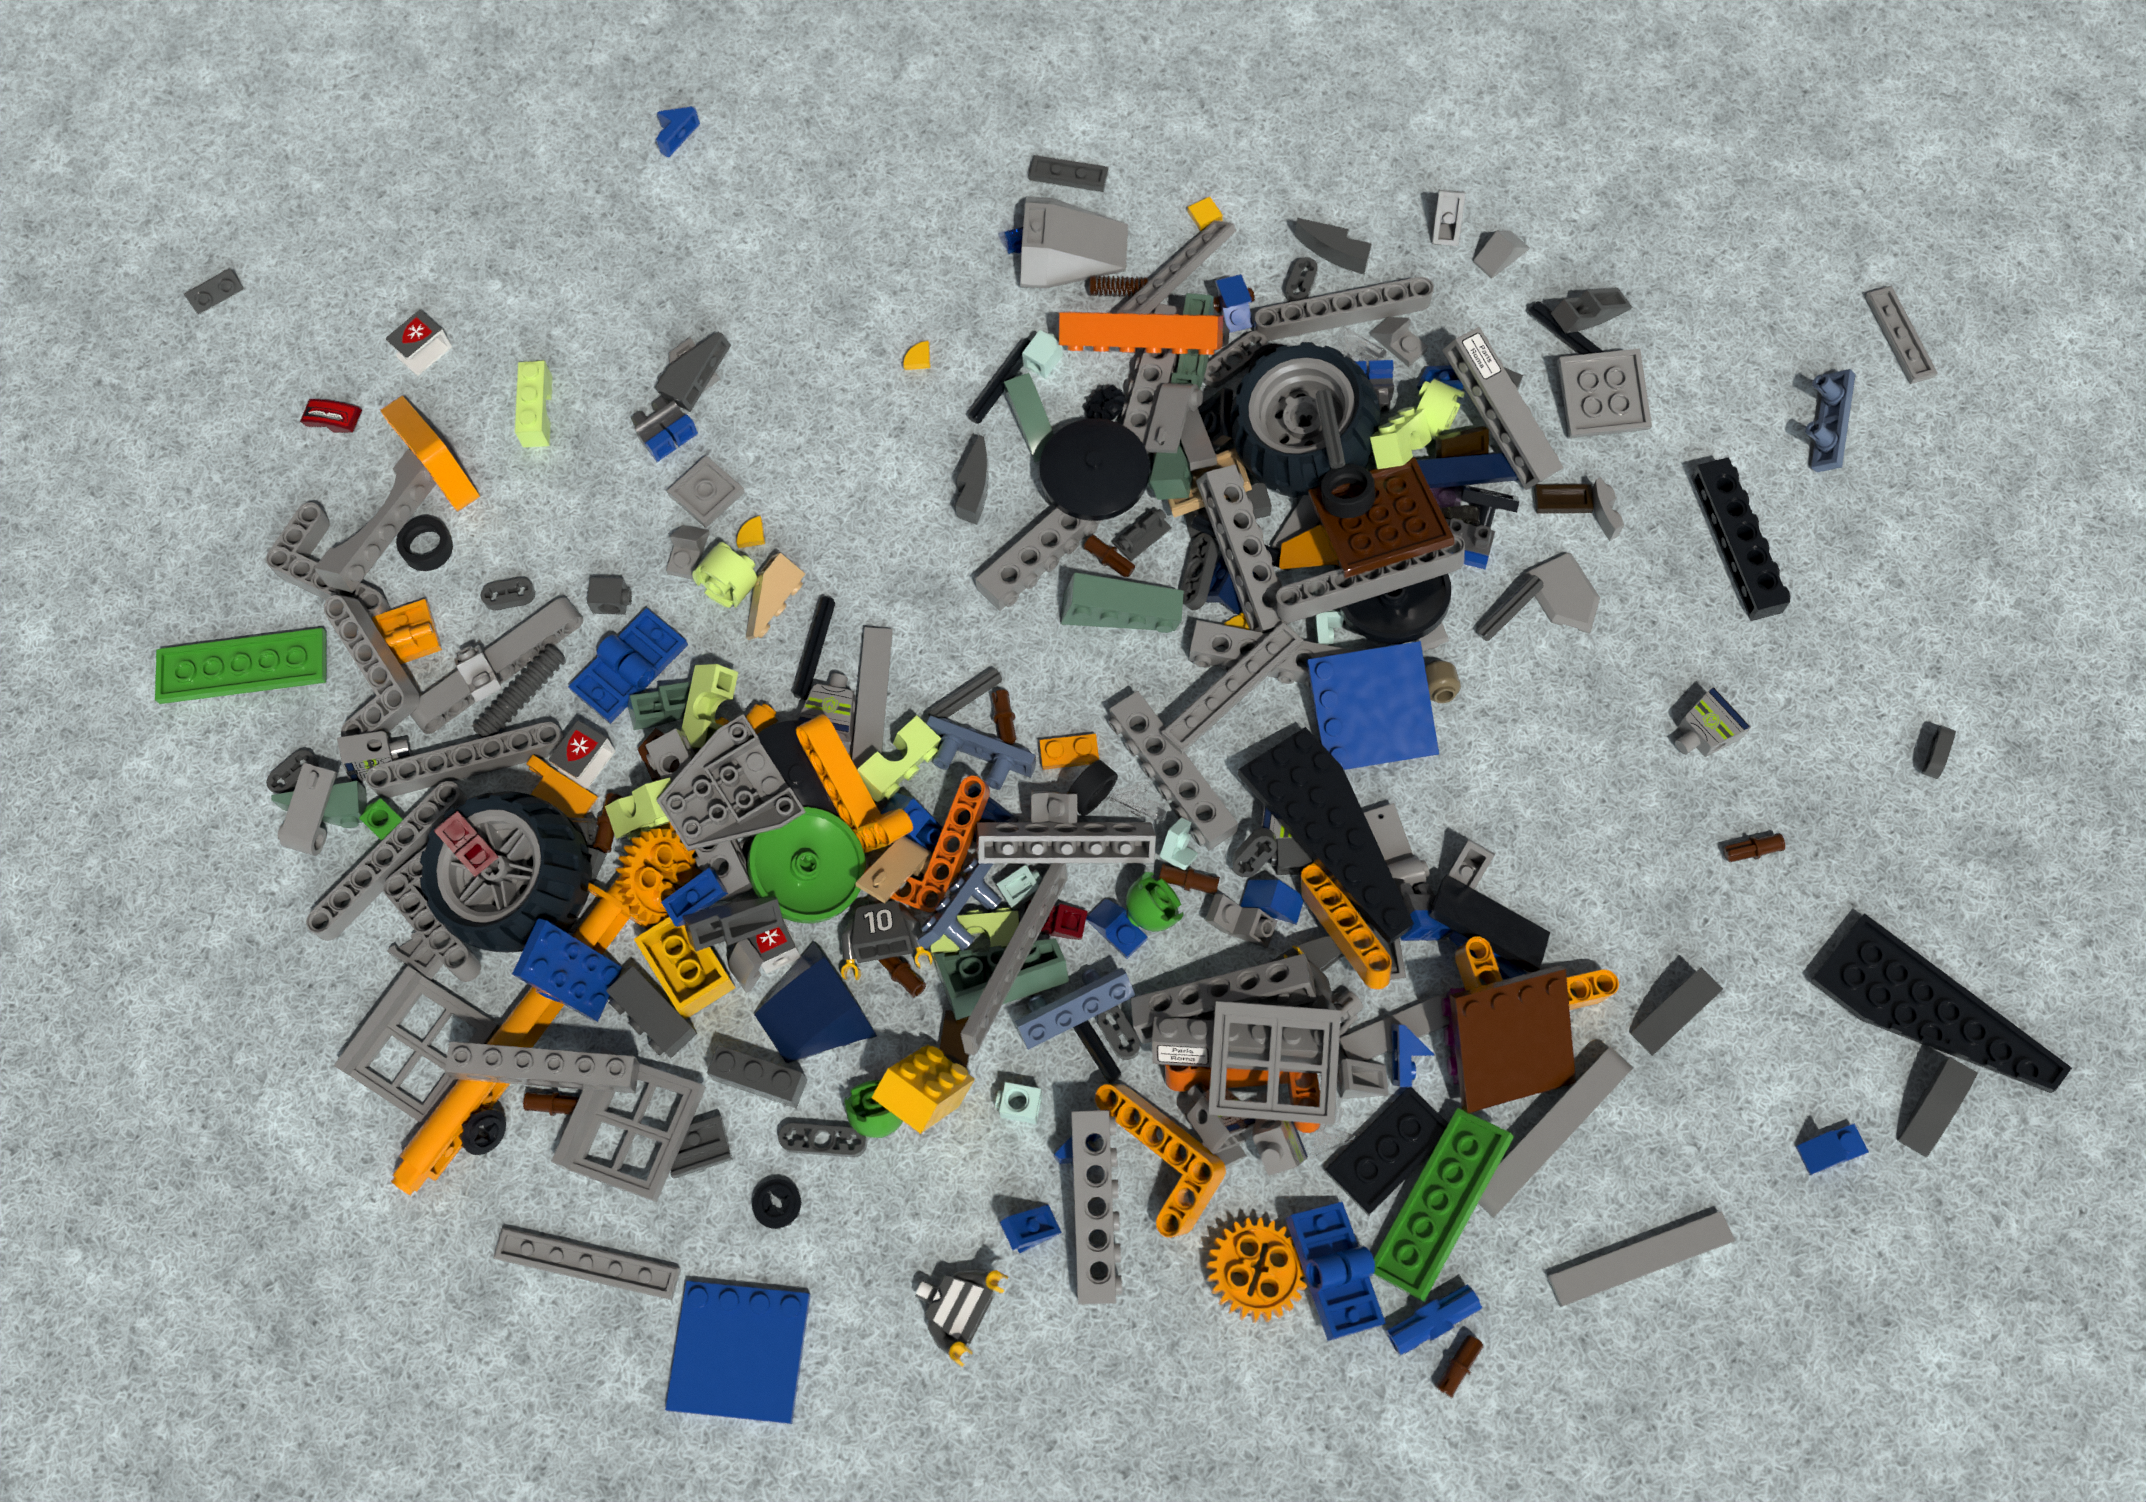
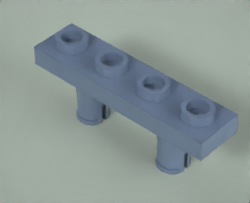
M1851 369L1823 374V377L1818 375L1813 380V387L1822 394L1819 419L1816 420V423L1814 421L1810 422L1806 426L1805 432L1815 441L1811 466L1815 472L1842 468L1856 375Z
M929 717L926 724L941 738L939 743L941 746L933 759V764L936 767L947 770L956 752L960 751L994 764L986 779L988 786L993 789H1001L1010 770L1030 778L1032 777L1036 766V755L1032 754L1028 749L1008 745L999 738H989L979 734L972 728L957 726L945 718Z
M975 858L967 863L962 870L965 875L959 877L950 886L949 890L952 893L949 897L945 896L936 905V915L930 916L920 929L923 930V933L917 942L924 949L938 941L943 934L956 944L961 951H964V949L971 945L975 937L962 927L957 921L956 916L970 896L980 902L988 912H991L999 905L1002 898L984 882L985 875L994 863L978 864V860Z
M1120 968L1101 978L1095 969H1089L1082 974L1084 987L1050 1004H1047L1045 999L1039 995L1031 998L1028 1005L1032 1013L1015 1021L1027 1049L1029 1050L1134 997L1135 993L1125 970Z

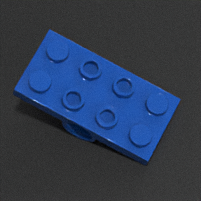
M646 608L618 637L610 635L602 641L597 649V658L568 688L611 724L628 707L629 696L641 694L688 646V643Z
M538 919L512 975L536 988L538 994L562 1003L584 1017L598 1022L610 997L606 990L617 981L623 967L547 920Z
M1343 1202L1286 1217L1285 1219L1327 1341L1386 1324L1370 1280L1375 1271L1373 1255L1366 1246H1358Z

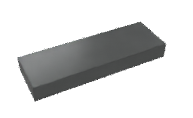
M1034 155L1029 172V181L1104 192L1109 167Z

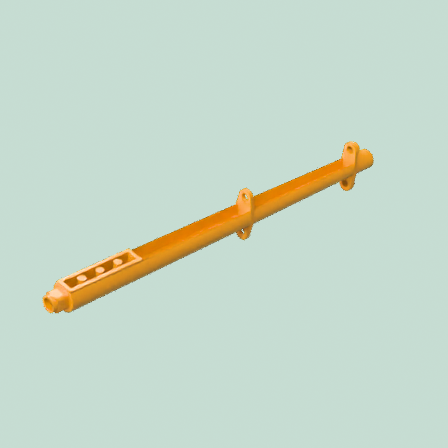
M764 703L761 706L755 704L746 715V719L756 734L778 722L775 717L776 712ZM720 717L718 720L715 719L717 724L723 726L730 722L724 717ZM670 822L660 825L658 828L671 829V832H676ZM614 882L608 891L605 892L589 883L587 890L600 899V901L572 937L598 953L603 954L629 919L647 930L651 924H648V921H639L638 915H630L629 912L632 906L622 905L627 898L626 895H618V892L623 889V884ZM532 986L487 1045L533 1048L564 1004L538 994L536 988ZM458 1080L400 1153L399 1157L403 1161L392 1174L394 1178L390 1182L411 1196L414 1191L417 1192L428 1177L436 1181L462 1148V1141L458 1136L464 1130L462 1124L468 1123L471 1119L470 1114L479 1113L481 1108L491 1109L510 1084Z

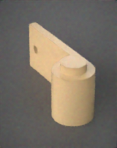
M903 836L896 840L859 878L856 886L881 902L886 903L912 874L918 878L925 875L933 852Z

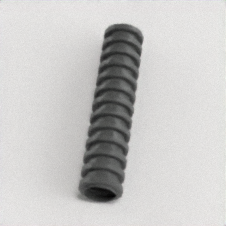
M546 646L545 652H540V658L534 659L532 666H527V672L523 671L521 673L522 677L520 679L516 678L514 685H509L510 690L508 692L504 691L502 698H497L496 705L492 704L490 706L492 709L490 711L486 710L484 712L485 716L478 718L479 723H474L472 727L480 737L485 738L500 734V728L504 729L506 727L505 723H510L512 721L511 717L518 714L517 710H522L524 708L523 704L530 702L529 697H534L536 695L535 691L542 689V683L546 684L548 682L547 678H552L554 671L558 672L560 669L559 665L566 663L565 658L556 649Z

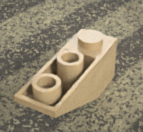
M782 553L771 556L757 575L745 637L748 640L757 637L762 638L770 628L768 622L773 616L778 617L786 608L785 600L790 594L792 596L795 595L803 585L801 579L805 573Z

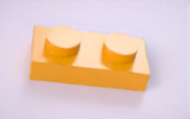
M1096 734L1040 740L1043 770L1091 765L1099 760Z

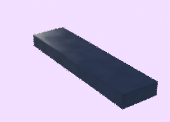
M1504 453L1417 460L1430 488L1519 480Z

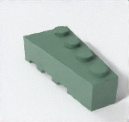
M1074 573L1063 594L1060 625L1157 630L1161 633H1169L1175 631L1182 621L1184 591Z
M1056 938L1035 941L1003 1004L1069 982L1066 960ZM993 946L989 947L990 951L972 953L971 950L959 951V955L946 957L944 953L934 954L938 975L956 1020L971 1015L1006 950L1005 948Z

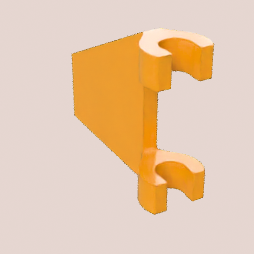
M1321 525L1282 543L1279 562L1280 569L1323 565L1339 566Z
M532 755L526 763L529 766V770L543 777L530 795L551 803L569 818H584L598 799L596 795L557 772L538 757Z

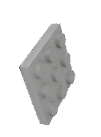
M1640 349L1559 357L1557 361L1569 438L1649 430L1652 427Z

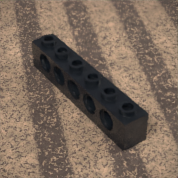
M1729 457L1697 465L1691 477L1750 621L1783 613L1790 603V593L1788 588L1782 584L1779 566L1771 558L1769 543L1760 532L1758 517L1755 513H1752L1749 506V496L1746 490H1743L1741 487L1737 468L1732 466ZM1718 488L1725 490L1727 493L1721 492ZM1728 512H1732V513H1734L1736 516H1732V515H1730ZM1738 536L1744 537L1747 541L1740 539ZM1748 560L1754 561L1757 565L1751 564ZM1758 584L1764 585L1767 589H1762Z

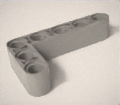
M308 502L301 505L267 553L266 562L268 566L282 580L325 600L332 595L349 597L355 593L352 598L359 600L371 620L373 616L391 611L389 604L377 590L362 583H359L353 592L326 587L325 582L314 569L317 562L309 559V557L327 532L330 521L316 503ZM378 604L375 608L371 609L373 605Z
M332 595L324 603V613L376 694L373 700L343 724L341 737L359 735L360 730L361 734L384 731L387 734L417 709L420 703V696L359 600L352 597Z
M425 847L385 881L383 891L444 966L463 982L472 981L481 971L480 961L463 941L448 932L445 926L434 917L427 905V896L421 889L422 865L420 864L422 851L426 850Z

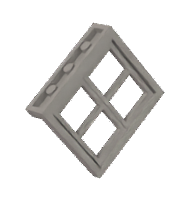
M407 966L334 1066L421 1124H424L459 1079H452L445 1073L423 1105L398 1090V1088L422 1056L445 1070L447 1058L429 1046L452 1014L477 1029L468 1043L487 1044L500 1026L426 979L416 970ZM422 994L446 1009L423 1042L398 1027ZM393 1036L416 1052L394 1082L389 1084L367 1068L390 1037Z
M1216 1001L1208 1115L1334 1125L1341 1011ZM1230 1023L1271 1026L1269 1061L1228 1058ZM1282 1027L1324 1030L1322 1065L1280 1062ZM1227 1064L1269 1067L1267 1103L1225 1100ZM1280 1068L1321 1071L1319 1107L1278 1104Z
M602 1048L599 1053L617 1055L614 1052ZM640 1064L638 1080L649 1085L634 1119L630 1120L607 1112L615 1092L583 1090L551 1162L565 1170L657 1202L706 1087L700 1083ZM656 1087L683 1095L667 1132L641 1124ZM602 1122L628 1131L612 1169L586 1160ZM636 1134L662 1143L646 1181L619 1172Z

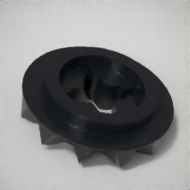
M1113 384L1109 387L1103 385L1099 391L1093 389L1094 395L1086 397L1087 404L1084 406V409L1089 419L1098 418L1112 421L1120 415L1126 401L1122 390ZM1107 399L1108 401L1105 402L1102 409L1100 405L1103 404V400Z
M481 1108L479 1113L470 1114L471 1119L468 1123L462 1124L464 1130L458 1135L462 1141L461 1146L472 1155H483L492 1151L501 1142L506 1131V1121L500 1112L494 1108L489 1110ZM482 1125L484 1126L485 1137L479 1135L478 1129Z
M773 1179L765 1182L757 1189L752 1201V1210L757 1221L763 1226L779 1230L780 1228L790 1226L796 1217L799 1216L802 1200L798 1189L792 1183L783 1179ZM770 1194H773L779 1200L785 1199V1202L782 1204L783 1215L776 1209L770 1211V1207L773 1205Z

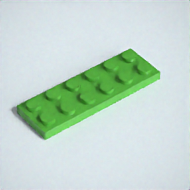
M323 628L156 649L155 701L159 704L326 683V631Z
M1457 1108L1374 1258L1375 1271L1373 1275L1417 1299L1425 1301L1514 1136L1510 1132Z

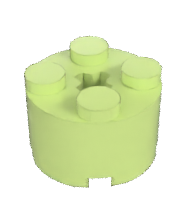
M1433 379L1431 383L1424 382L1419 392V396L1422 399L1418 407L1413 406L1414 410H1425L1430 436L1434 440L1444 429L1449 430L1461 404L1456 402L1458 396L1463 398L1465 394L1463 391L1436 379Z
M719 542L717 546L713 547L692 573L695 583L698 586L702 583L707 588L704 593L710 599L727 608H730L732 605L736 608L757 581V575L753 570L755 563L745 555L739 556L723 542Z

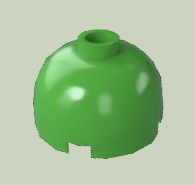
M1145 872L1134 881L1127 891L1126 908L1128 919L1136 927L1140 926L1147 931H1165L1174 926L1184 916L1183 912L1179 914L1177 909L1181 902L1166 881L1162 878L1156 881L1151 878L1154 873Z
M881 1080L867 1081L855 1086L851 1090V1096L848 1099L846 1097L844 1100L849 1124L860 1135L869 1138L886 1137L895 1132L903 1123L900 1118L871 1098Z

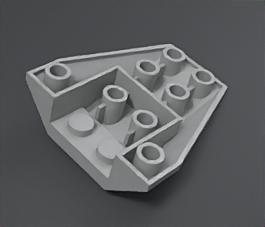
M1027 196L1024 211L1020 287L1047 289L1088 280L1091 275H1095L1097 278L1099 275L1106 276L1126 271L1128 224L1054 198Z
M744 714L719 728L656 800L688 851L780 829L806 813L794 792L788 787L761 745L757 734Z

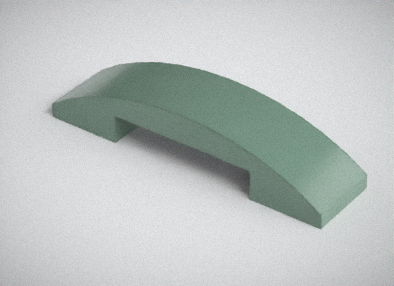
M1187 293L1183 315H1214L1213 296ZM1188 349V354H1180L1177 373H1172L1171 383L1196 384L1200 390L1209 355L1198 354V349Z

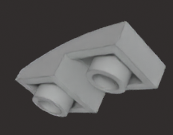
M1600 477L1596 479L1592 488L1593 510L1602 531L1608 540L1611 541L1620 535L1624 523L1621 515L1612 509L1617 499L1613 488Z
M748 939L739 941L736 944L729 960V970L746 993L753 989L760 978L759 968L764 962Z

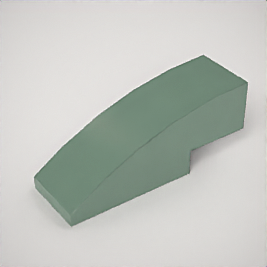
M1026 373L1004 381L1005 393L1015 413V419L1034 462H1038L1044 447L1054 433L1030 373Z
M691 682L659 686L657 692L630 695L627 706L633 730L651 728L683 719Z

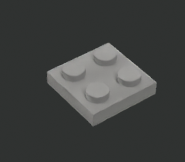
M705 456L671 486L667 493L693 518L707 528L739 499L745 491L739 483L709 457Z

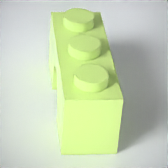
M545 361L518 362L515 434L523 448L550 446L551 422L547 416L546 400H552L553 377Z
M1407 407L1398 410L1396 416L1389 418L1388 423L1379 426V430L1370 437L1377 469L1405 465L1413 457L1412 450L1422 449L1431 441L1424 409L1414 410V407Z
M718 664L695 665L681 731L686 734L695 754L700 751L719 728L723 727V725L715 722V713L718 706L725 700H733L738 672Z
M917 715L897 733L893 745L902 753L903 759L889 761L877 751L857 769L871 797L877 803L884 797L888 800L893 797L900 789L899 784L904 779L910 781L920 770L918 766L924 760L929 763L938 752L937 747L941 738Z
M671 778L645 784L632 791V796L617 799L605 806L616 839L627 836L628 840H632V837H640V832L658 829L660 825L669 823L668 818L656 800L672 783Z
M1000 908L995 910V913L984 914L983 911L972 910L966 912V915L956 916L957 921L971 935L983 934L989 938L991 947L1001 946V948L1005 949L1020 923L1018 911H1013L1010 908ZM944 934L931 945V953L934 960V954L944 953L946 957L959 955V951H961Z

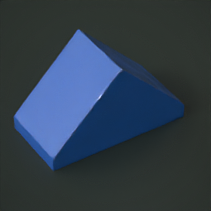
M1248 880L1241 907L1259 908L1272 918L1297 925L1304 900L1300 893L1280 880Z

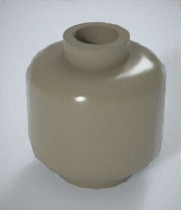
M1432 661L1425 667L1430 700L1437 703L1450 702L1461 689L1456 667L1447 661Z

